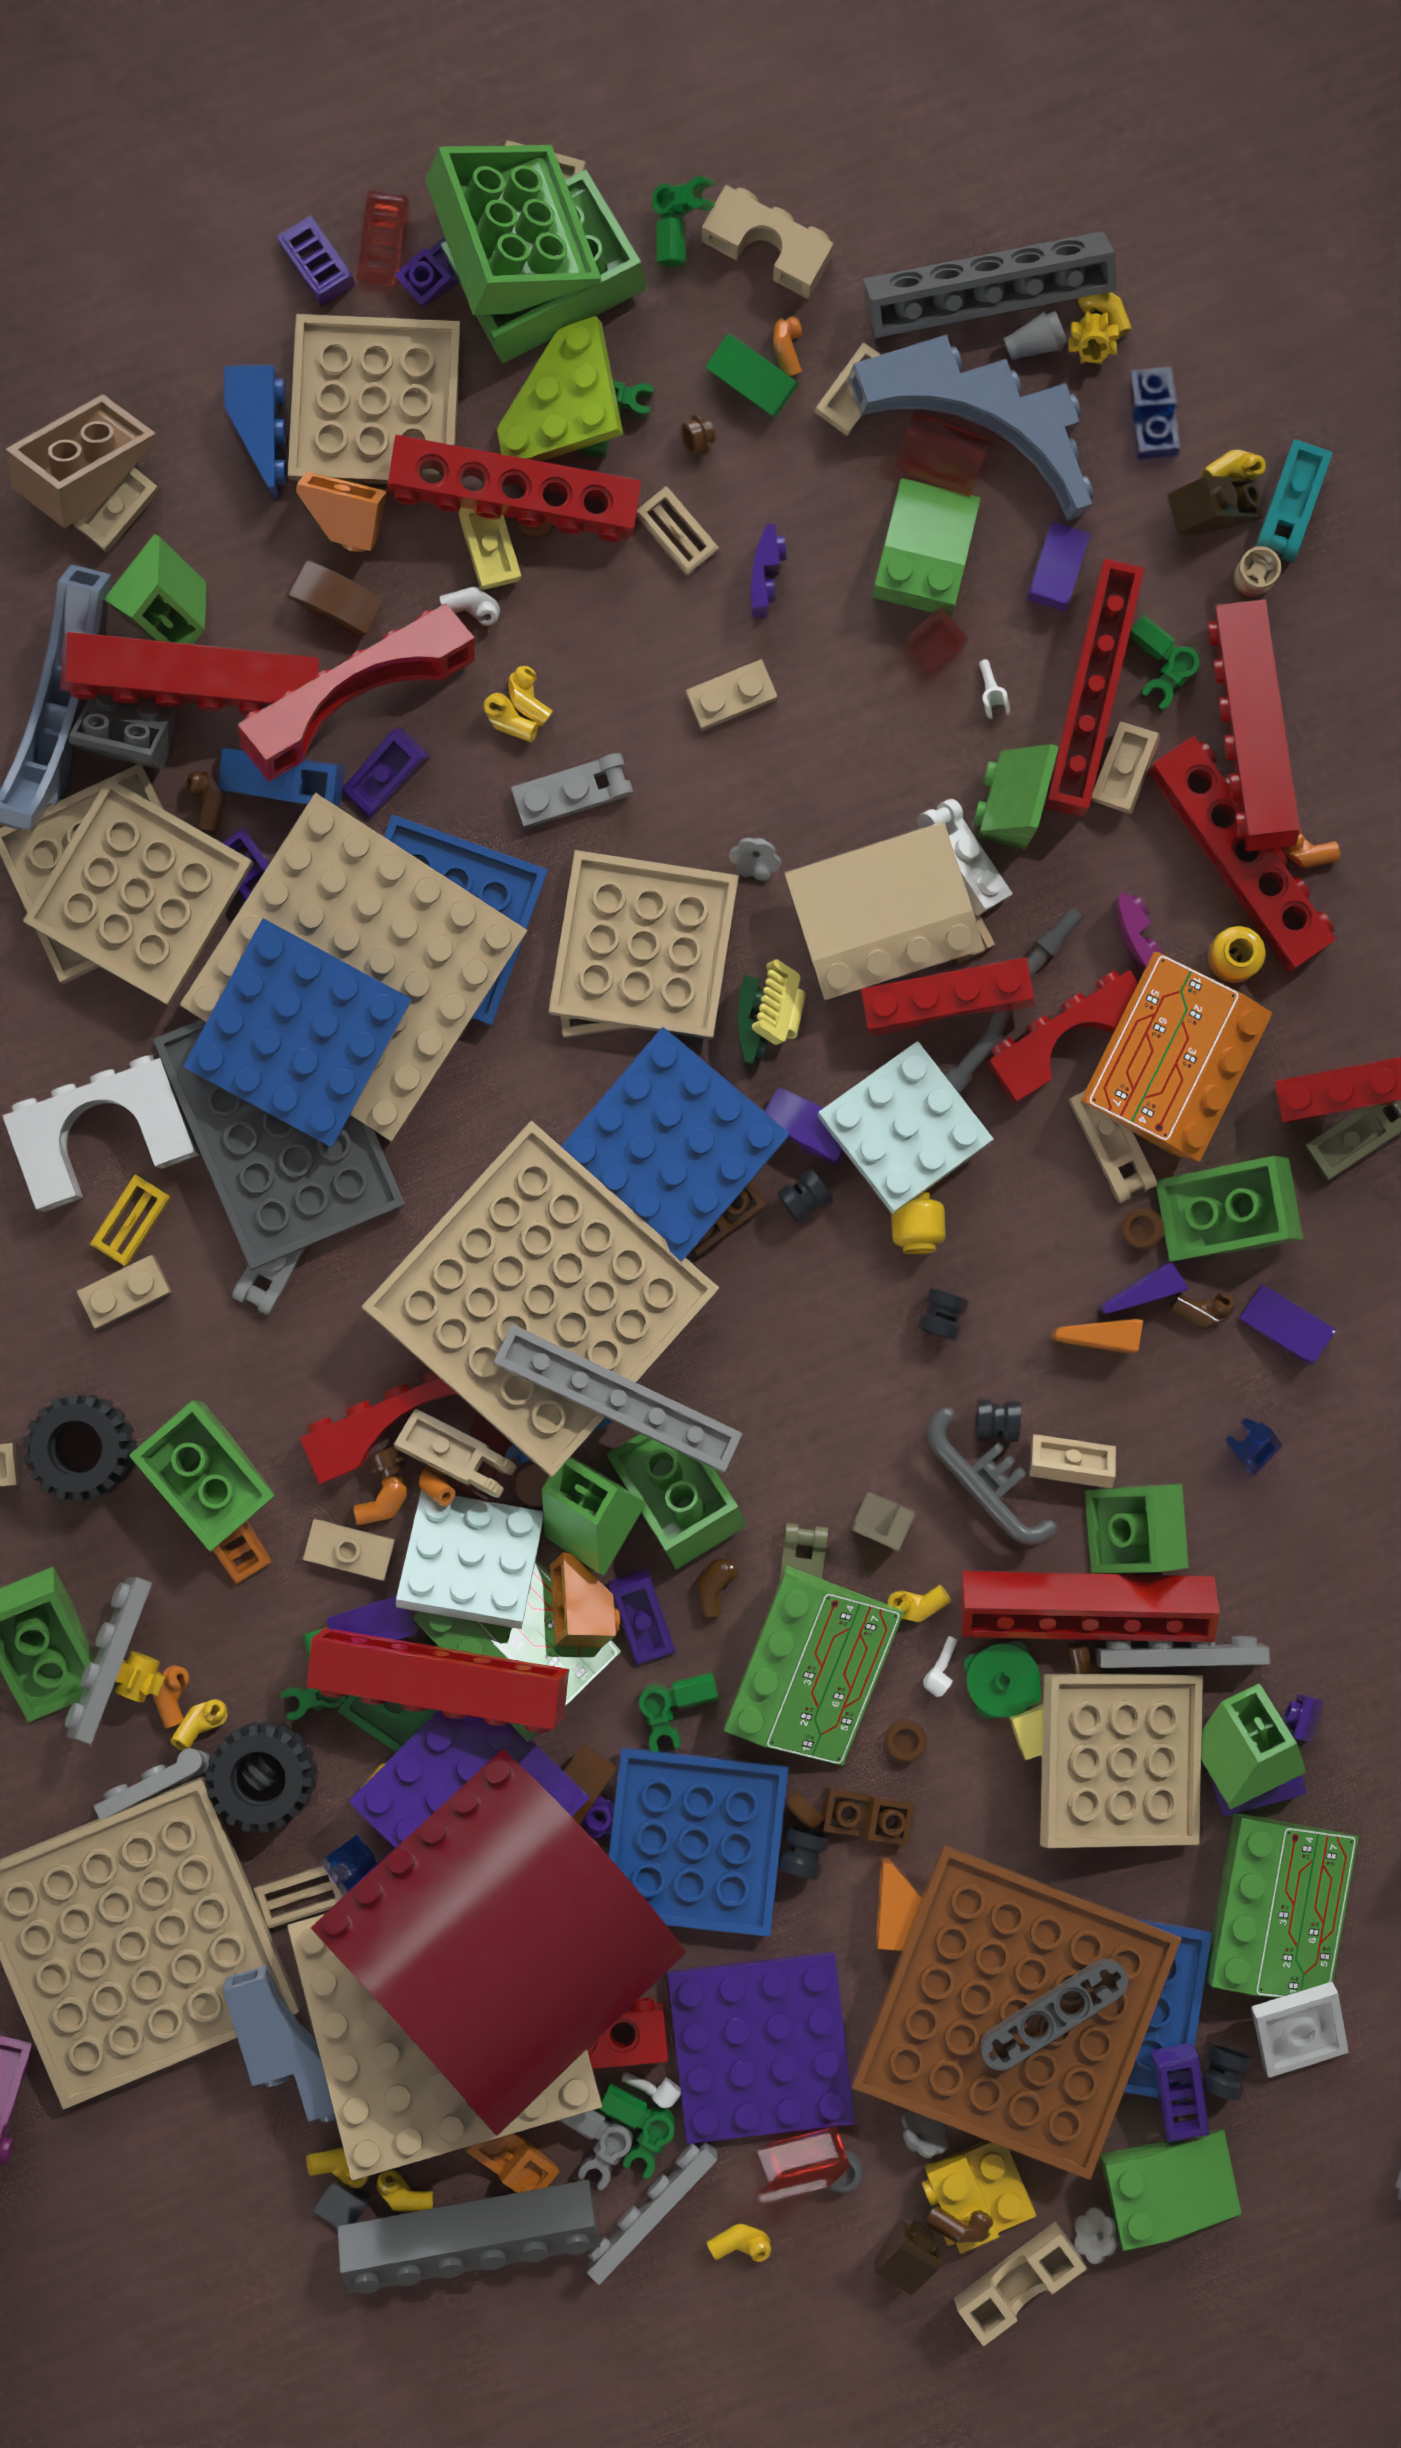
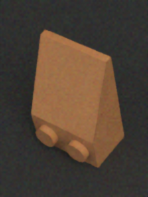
M102 394L5 449L12 489L63 528H66L98 509L157 440L156 433Z

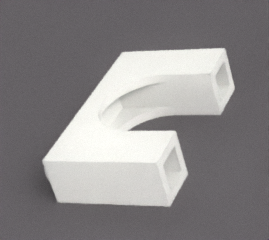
M148 1055L135 1059L129 1063L131 1069L115 1074L114 1069L102 1071L90 1077L92 1082L79 1088H76L75 1084L61 1086L51 1091L52 1098L38 1103L36 1098L20 1101L11 1106L13 1112L2 1115L36 1210L46 1212L83 1198L68 1156L67 1140L70 1129L76 1119L83 1112L94 1106L117 1104L127 1108L135 1116L141 1127L155 1167L163 1169L200 1155L193 1133L161 1058L154 1060L153 1055Z

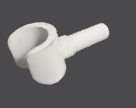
M989 660L980 661L979 666L986 689L983 694L986 715L988 718L993 719L991 708L998 704L1005 706L1006 713L1009 714L1010 705L1005 689L997 686Z
M948 1636L935 1666L931 1668L923 1679L924 1687L935 1697L942 1696L953 1682L943 1673L948 1666L958 1641Z
M625 2071L621 2080L646 2092L662 2108L671 2107L681 2096V2088L668 2078H665L658 2088L654 2084Z

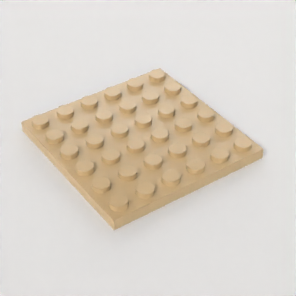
M315 793L180 1005L204 1021H208L262 918L412 998L413 1000L351 1113V1116L390 1141H393L528 930Z
M530 1121L361 1308L545 1473L552 1477L605 1417L494 1365L493 1362L511 1324L636 1383L715 1294L719 1287L689 1260L684 1258L683 1261H680L670 1252L666 1240L533 1121Z
M204 1776L150 1797L107 1818L97 1819L0 1859V1961L63 2109L237 2038L223 1993L225 1979L228 1976L267 1965L279 1995L292 2014L300 2011V2004L221 1815L213 1808L216 1805L213 1797H208L207 1789L209 1787Z
M323 1915L287 1925L351 2180L602 2107L589 2055L586 2050L514 2121L496 2136L404 2030L311 1930L310 1927Z

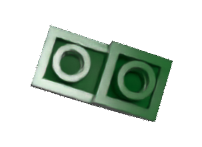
M727 333L705 366L710 372L774 418L778 416L799 385L797 381L730 333Z

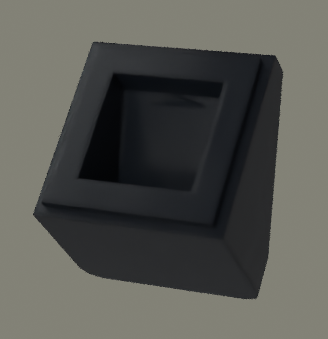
M335 2176L312 2211L338 2228V2226L356 2223L368 2206L371 2197L360 2189L349 2187Z

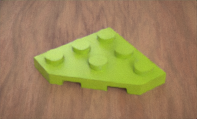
M597 316L558 328L497 427L501 454L544 461L623 435L602 322Z

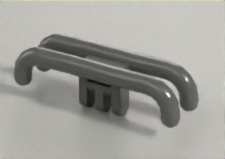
M949 1407L939 1409L929 1421L927 1429L928 1444L934 1454L1004 1532L1015 1541L1036 1545L1051 1539L1058 1530L1054 1521L1043 1519L1033 1527H1026L1000 1500L1008 1490L1026 1475V1472L1020 1467L1013 1471L1009 1477L1003 1473L1015 1462L1010 1455L1005 1457L998 1465L992 1461L1004 1449L999 1442L970 1466L946 1438L947 1428L955 1420V1411Z

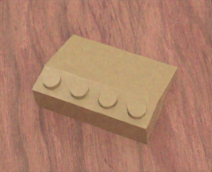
M944 821L785 872L824 1000L985 949Z

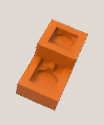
M517 2132L465 2147L469 2155L498 2174L501 2182L516 2193L547 2188L560 2172L559 2168Z

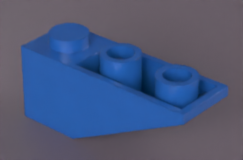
M273 365L224 366V407L273 499H280V485H286L287 482L285 460H279V445H286L285 420L279 419V404L286 403L285 380L278 378Z
M222 748L218 785L221 790L303 804H308L313 795L317 793L335 806H341L345 764L305 759L301 764L268 782L243 750Z

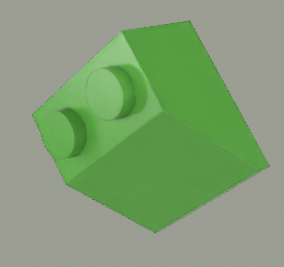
M1182 1484L1085 1490L1091 1573L1163 1572L1189 1568Z

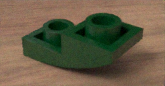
M744 974L738 1004V1040L744 1066L752 1068L755 1058L763 1060L768 1044L767 1039L752 1029V1024L757 1021L749 1019L750 1014L757 1015L760 1012L761 997L765 994L763 991L758 990L759 978Z

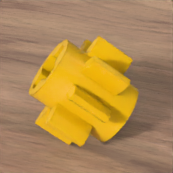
M1087 311L1079 323H1071L1072 337L1069 338V351H1079L1081 364L1087 361L1102 365L1103 360L1109 354H1117V343L1115 340L1119 338V326H1109L1108 313L1105 312L1100 315L1091 314Z
M131 1651L128 1659L122 1661L115 1680L118 1683L114 1691L137 1702H144L149 1693L158 1696L165 1680L162 1673L157 1671L160 1662L150 1656Z

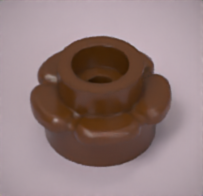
M692 415L690 421L681 424L680 431L684 446L691 455L700 452L709 454L711 452V444L716 441L714 428L708 419L702 420L699 415Z
M394 1444L369 1456L373 1466L370 1471L371 1473L380 1471L383 1478L388 1477L406 1467L403 1460L408 1455L396 1449Z

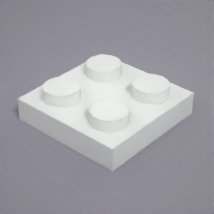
M1333 1982L1251 2007L1262 2063L1268 2078L1349 2053L1339 1995Z

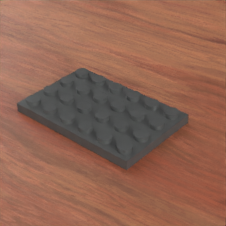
M203 1019L153 1039L250 1270H254L405 1206L403 1197L372 1128L350 1115L334 1147H330L184 1068L183 1065L206 1024V1021Z

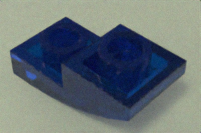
M1172 368L1131 370L1130 391L1137 460L1178 456L1180 444L1175 417L1177 401Z

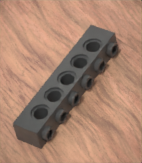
M1103 231L862 279L866 316L875 338L1117 290L1115 251Z

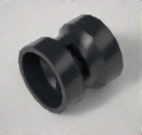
M811 1168L800 1175L799 1182L795 1185H786L776 1192L799 1226L811 1218V1213L817 1208L825 1209L834 1202L824 1184Z
M930 1288L926 1298L929 1306L926 1314L920 1317L917 1328L956 1341L960 1331L958 1321L960 1315L966 1313L969 1300ZM937 1313L943 1316L949 1317V1320L935 1315Z
M978 1399L975 1415V1439L989 1441L993 1437L1001 1435L1005 1442L1018 1443L1021 1428L1020 1401H1006L1001 1407L999 1404H994L992 1400Z
M790 1826L786 1838L790 1848L781 1856L778 1868L799 1877L818 1880L822 1868L819 1863V1854L827 1850L830 1838L815 1831Z
M1211 2045L1208 2054L1210 2061L1209 2070L1202 2075L1203 2089L1220 2097L1237 2101L1241 2100L1244 2089L1241 2083L1244 2073L1249 2071L1252 2058L1224 2046Z

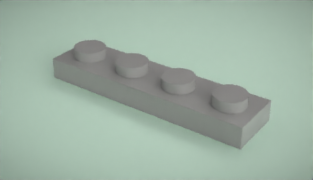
M127 1577L125 1583L120 1582L116 1587L111 1600V1606L115 1607L110 1622H105L98 1633L96 1646L100 1647L95 1662H89L82 1675L80 1685L85 1688L79 1704L73 1703L68 1712L65 1727H68L69 1730L66 1737L82 1743H92L152 1585L151 1582L138 1577Z
M1254 1636L1232 1637V1644L1190 1642V1645H1173V1641H1148V1646H1131V1641L1106 1640V1647H1095L1096 1664L1100 1668L1270 1664L1269 1647L1262 1643H1257V1637Z
M708 2141L701 2142L697 2147L693 2143L690 2144L675 2162L679 2165L668 2178L664 2174L658 2177L647 2190L646 2194L649 2198L641 2207L637 2209L634 2205L631 2206L617 2222V2226L620 2229L609 2240L603 2236L600 2239L601 2247L592 2248L588 2252L587 2256L590 2260L588 2261L587 2274L598 2285L605 2280L717 2161V2150Z

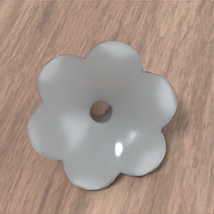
M744 838L740 841L739 846L731 849L729 854L730 861L736 864V872L743 877L754 876L758 880H767L770 878L771 873L779 870L781 866V859L775 854V847L762 838Z
M908 2111L902 2116V2124L905 2128L903 2137L906 2146L911 2151H918L921 2156L931 2158L935 2153L942 2154L947 2149L948 2143L944 2137L946 2133L944 2123L912 2111Z
M1093 2207L1087 2211L1086 2216H1079L1076 2219L1075 2231L1077 2236L1074 2245L1079 2254L1086 2255L1090 2263L1099 2264L1105 2256H1111L1115 2252L1117 2239L1116 2224L1111 2217H1105L1100 2208Z

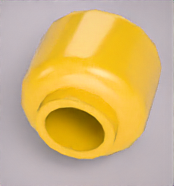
M1235 926L1227 928L1215 937L1209 946L1207 957L1209 967L1217 977L1226 982L1238 983L1246 981L1260 970L1264 964L1266 952L1264 942L1256 932L1247 927Z
M923 1192L893 1215L891 1213L892 1239L896 1245L903 1247V1253H932L936 1251L937 1245L945 1241L944 1205L939 1201L930 1199L929 1192Z

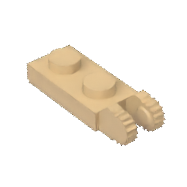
M414 1409L394 1443L396 1449L468 1486L471 1483L477 1489L496 1498L500 1497L504 1489L495 1480L477 1473L481 1463L484 1461L497 1471L512 1475L517 1467L509 1459L490 1450L487 1444L418 1409Z

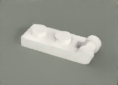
M948 799L937 806V810L930 809L920 814L917 818L918 828H925L944 821L973 911L979 916L1005 901L1013 893L963 820L961 805L954 799Z

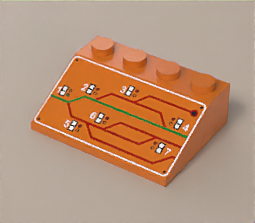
M1153 952L1084 1092L1081 1102L1169 1154L1200 1162L1271 1018L1272 1012L1244 994L1159 952Z

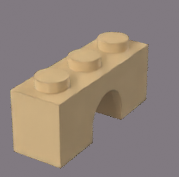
M725 185L715 202V207L712 208L702 226V242L738 261L748 244L758 240L772 243L780 252V256L774 265L773 281L809 300L832 259L834 243L829 241L830 238L822 230L812 226L807 229L794 222L793 217L785 210L778 207L770 209L759 203L757 197L750 191L740 187L735 190Z
M1054 2221L954 2297L957 2311L984 2347L1018 2321L1016 2317L1018 2311L1031 2298L1046 2290H1049L1053 2295L1085 2271L1086 2266L1081 2255L1056 2221Z

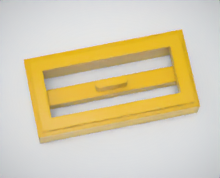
M135 1174L90 1245L127 1267L172 1197ZM139 1187L144 1189L145 1192L110 1246L106 1245L104 1241ZM155 1196L158 1198L123 1254H120L117 1251L152 1197Z

